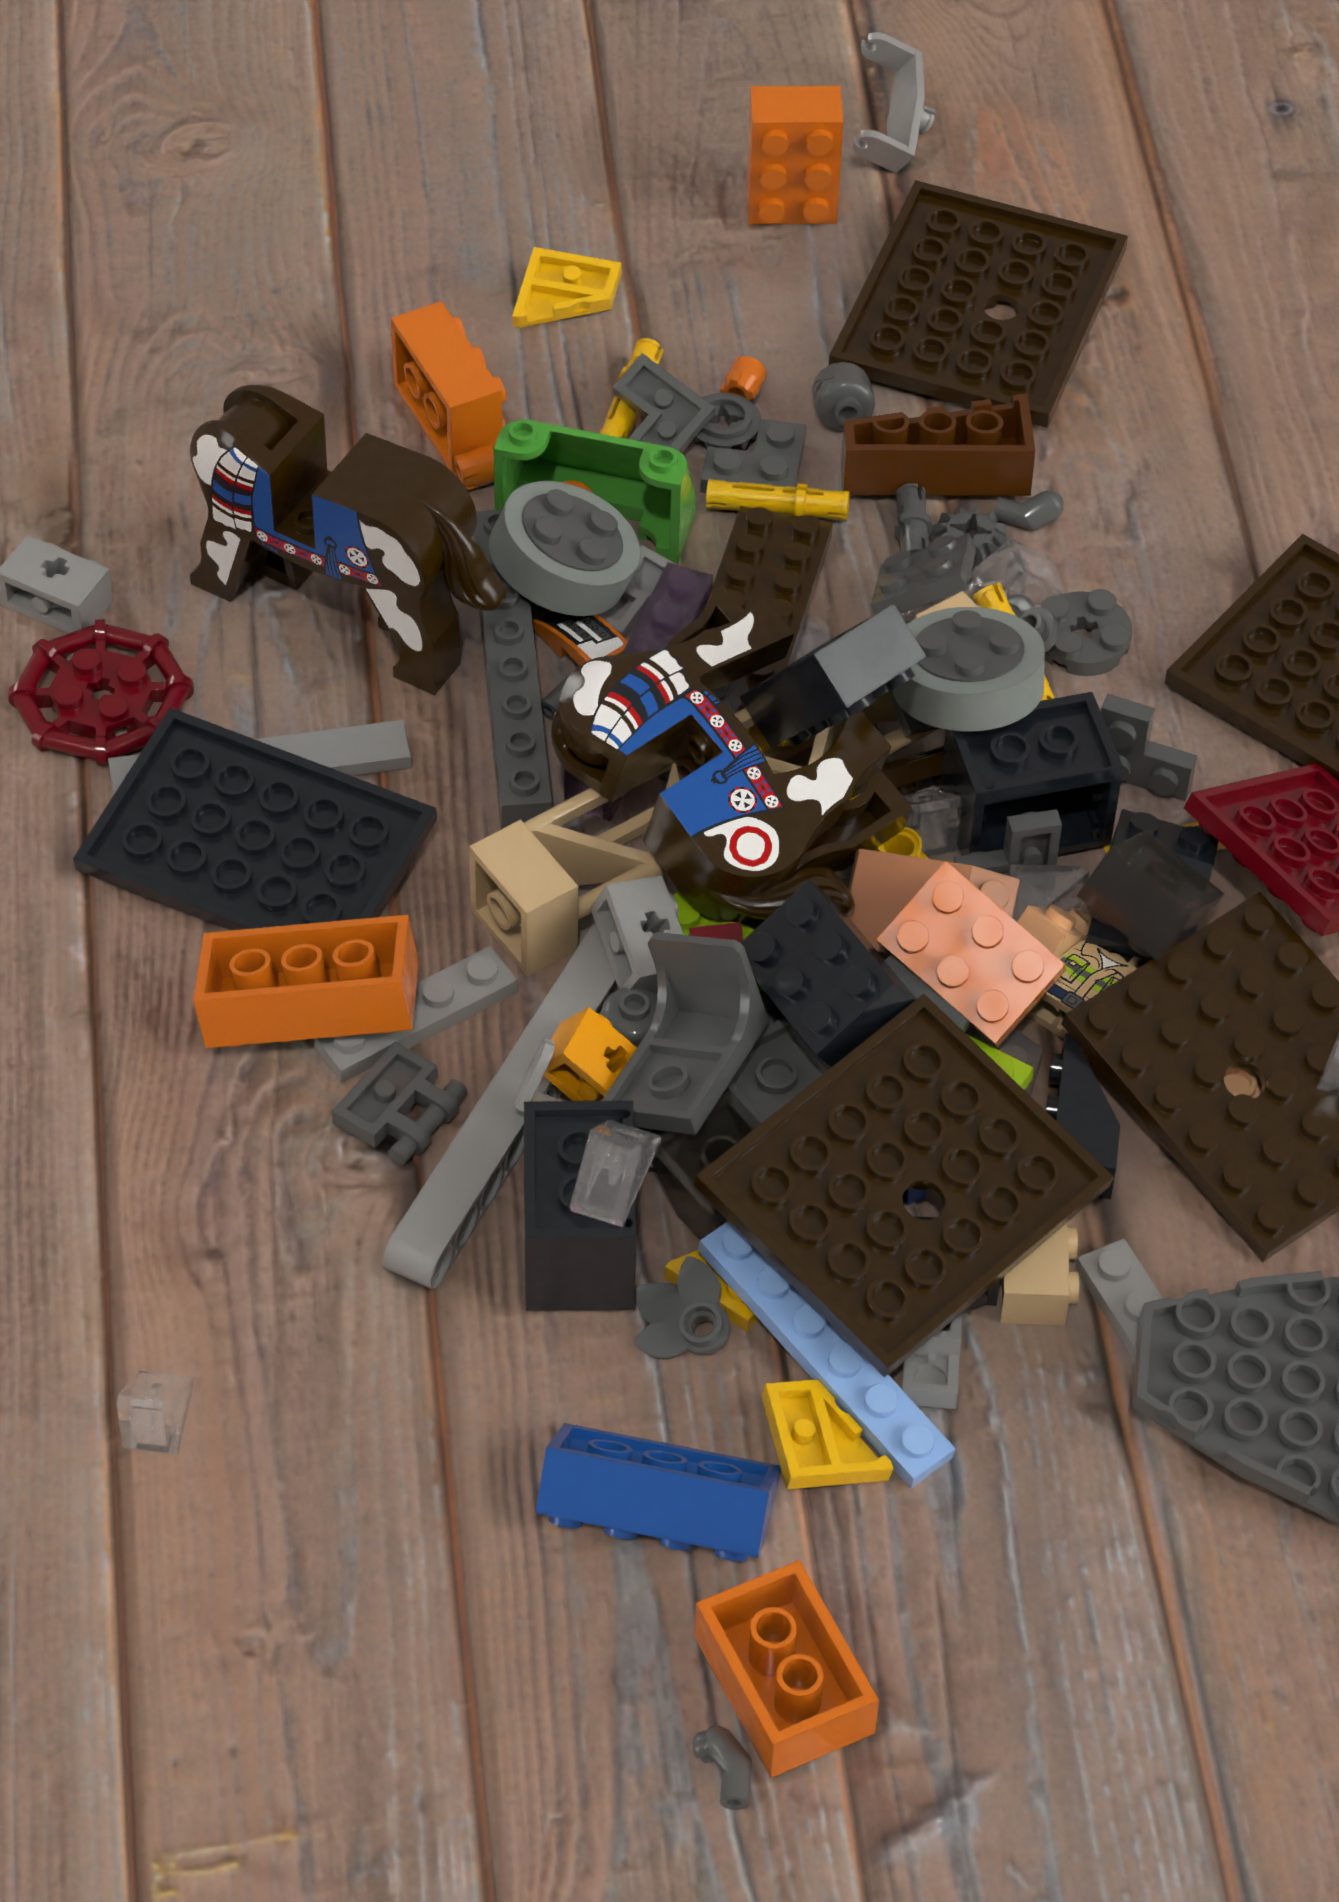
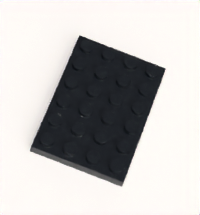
M170 707L77 851L73 861L77 871L228 930L375 918L381 916L436 823L437 811L433 806Z

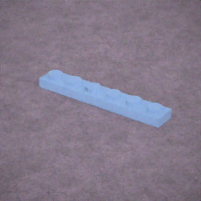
M729 1221L700 1240L698 1252L813 1380L819 1379L835 1397L837 1406L842 1411L850 1414L863 1429L862 1435L881 1456L885 1454L892 1461L893 1470L910 1489L953 1458L954 1446L889 1375L884 1378Z

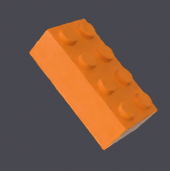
M409 915L204 933L193 1003L205 1048L237 1047L248 1044L290 1042L328 1037L340 1038L351 1035L412 1030L419 960Z

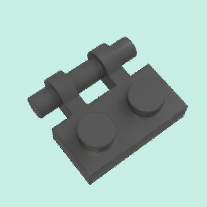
M394 1042L332 1110V1122L374 1148L377 1147L387 1134L396 1138L397 1141L388 1150V1155L396 1164L404 1165L413 1154L420 1155L431 1143L430 1135L441 1123L450 1122L458 1113V1103L466 1096L467 1089L456 1079H452L443 1090L435 1086L433 1083L438 1078L437 1065L401 1044ZM415 1103H418L426 1109L415 1121L404 1116Z

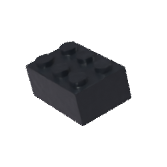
M807 880L741 942L746 950L755 980L814 1054L831 1067L916 1000V997L837 902L810 880Z

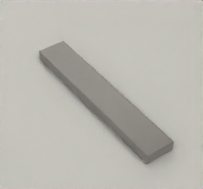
M404 720L255 739L350 776L411 768V755ZM140 754L108 758L113 795Z

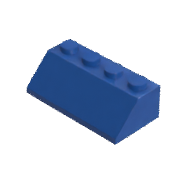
M564 1423L546 1447L535 1513L549 1516V1521L552 1524L562 1527L579 1528L582 1527L583 1523L604 1527V1532L607 1535L616 1538L635 1539L638 1534L660 1538L659 1543L667 1548L691 1550L693 1545L715 1549L714 1554L722 1559L746 1561L748 1556L758 1558L765 1543L781 1468L780 1465Z

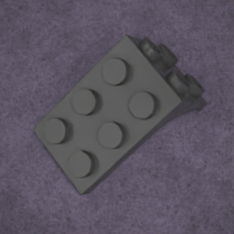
M656 932L648 941L658 982L654 1017L645 1037L602 1101H633L634 1127L696 1135L769 1023L746 950L740 942L729 939Z

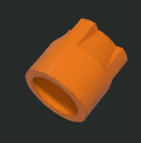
M737 357L726 374L725 381L720 388V393L740 395L749 401L754 399L767 378L766 368L753 357Z
M488 444L453 456L456 475L468 491L494 482V450L491 445Z

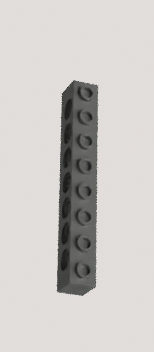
M502 510L476 511L477 526L473 535V541L482 549L492 569L507 589L506 599L498 609L494 611L479 610L500 829H503L519 820H522L524 823L551 809L552 799L530 600L518 593L505 581L492 561L489 551V538Z

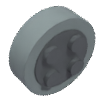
M556 481L531 482L513 491L507 499L489 538V551L492 561L505 581L518 593L530 600L531 606L537 609L546 608L566 615L590 616L611 609L623 595L640 560L638 538L631 525L619 511L599 496L585 489Z
M955 607L928 613L907 624L927 657L911 666L915 676L895 688L893 694L899 706L916 720L933 727L953 731H984L1012 724L1027 716L1040 703L1044 693V642L1039 633L1021 618L990 608Z

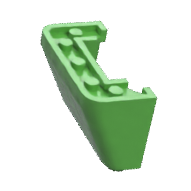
M526 419L511 421L502 428L493 449L495 510H502L513 491L531 482H564L572 480L582 482L590 488L593 494L599 496L619 511L625 519L640 521L638 539L647 541L649 537L656 546V553L677 565L679 564L696 513V492L687 460L681 452L667 446Z

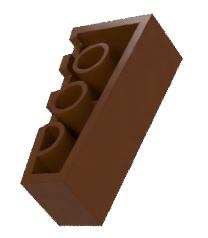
M1028 393L1012 395L1011 403L992 406L991 400L985 399L971 401V409L947 412L945 406L927 408V411L920 417L908 418L903 412L845 420L843 422L841 452L843 491H850V495H896V491L902 485L916 483L918 484V489L921 486L924 487L926 495H952L955 497L966 495L1031 496L1035 444Z

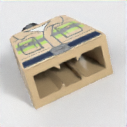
M1080 940L1059 957L1065 963L1066 971L1026 1017L1065 1039V1033L1068 1032L1061 1025L1065 1014L1137 969L1136 966L1142 960L1141 958L1113 950L1106 951L1098 945L1086 943V940Z

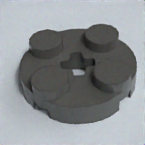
M1096 589L1092 592H1069L1059 596H1050L1043 600L1041 608L1049 610L1054 615L1058 628L1056 643L1049 651L1045 652V661L1052 665L1054 659L1059 664L1067 666V673L1077 676H1095L1113 670L1119 665L1120 657L1128 653L1132 638L1131 620L1126 611L1116 603V597L1110 591ZM1078 629L1088 630L1091 632V637L1083 638L1080 632L1073 631Z

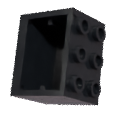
M1093 692L1040 701L1037 707L1027 716L1000 728L984 731H953L946 729L939 798L961 856L978 851L1002 850L1004 848L1007 817L1021 815L1026 812H1042L1057 809L1062 823L1058 854L1111 845L1123 765Z
M633 1101L524 1102L526 1311L635 1310L636 1205Z

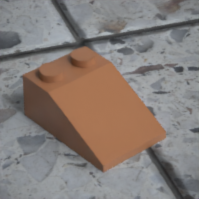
M858 849L856 851L848 888L855 901V908L848 917L884 960L890 955L879 946L876 939L945 861L866 849ZM948 862L1009 916L1013 917L1020 879L973 865Z

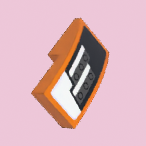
M550 610L532 620L533 630L560 659L569 654L579 666L597 657L631 653L632 645L598 614L574 616Z

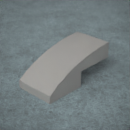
M641 545L639 564L620 600L611 609L598 615L623 637L641 624L676 586L684 575L681 567Z
M962 1312L903 1363L902 1390L916 1406L956 1409Z

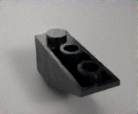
M1065 1033L1062 1054L1052 1053L1049 1084L1058 1085V1095L1047 1096L1046 1112L1114 1176L1110 1186L1098 1196L1099 1198L1111 1199L1117 1166L1120 1124L1080 1046L1069 1033Z

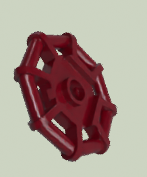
M96 619L94 625L49 641L40 639L32 646L33 654L17 683L8 689L9 704L17 708L32 735V745L40 751L52 749L94 760L97 766H106L108 758L119 757L145 747L169 708L180 711L185 701L192 697L194 683L190 677L183 673L169 649V640L160 633H155L151 636L108 625L105 623V619ZM107 644L139 653L134 657L107 651ZM95 645L96 650L88 647ZM74 653L71 660H66L62 657ZM156 664L165 682H152L147 675V670ZM47 668L56 674L50 687L37 688ZM105 690L112 693V695L104 694L101 699L93 698V693ZM154 702H162L155 716H147ZM39 708H51L54 713L56 711L58 718L53 722L46 721ZM127 726V733L115 737V730Z

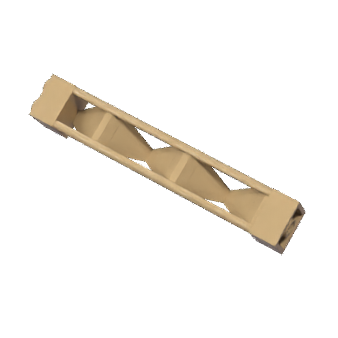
M961 591L917 614L915 619L942 609L982 606L976 605L964 591ZM888 691L876 698L874 703L861 710L871 723L899 720ZM746 708L734 714L746 730L756 725ZM847 718L832 727L826 728L817 735L807 738L794 747H791V745L786 747L774 746L763 752L772 772L777 774L802 768L784 762V760L812 745L813 748L808 765L821 758L836 742ZM902 727L891 731L883 736L892 746L888 756L938 729L906 738ZM673 762L641 784L670 769L666 789L682 778L677 771L676 764ZM589 788L524 823L522 820H519L469 846L471 911L527 977L576 951L578 948V920L592 913L590 907L607 884L666 874L650 850L646 852L624 845L646 833L655 806L596 837L561 827L608 802L602 795ZM604 883L578 897V886Z

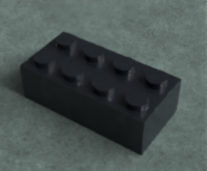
M892 604L815 648L741 695L740 699L771 748L785 740H788L791 747H794L826 728L836 725L845 718L855 715L874 703L875 699L887 691L894 690L913 678L915 674L911 666L927 656L896 606Z

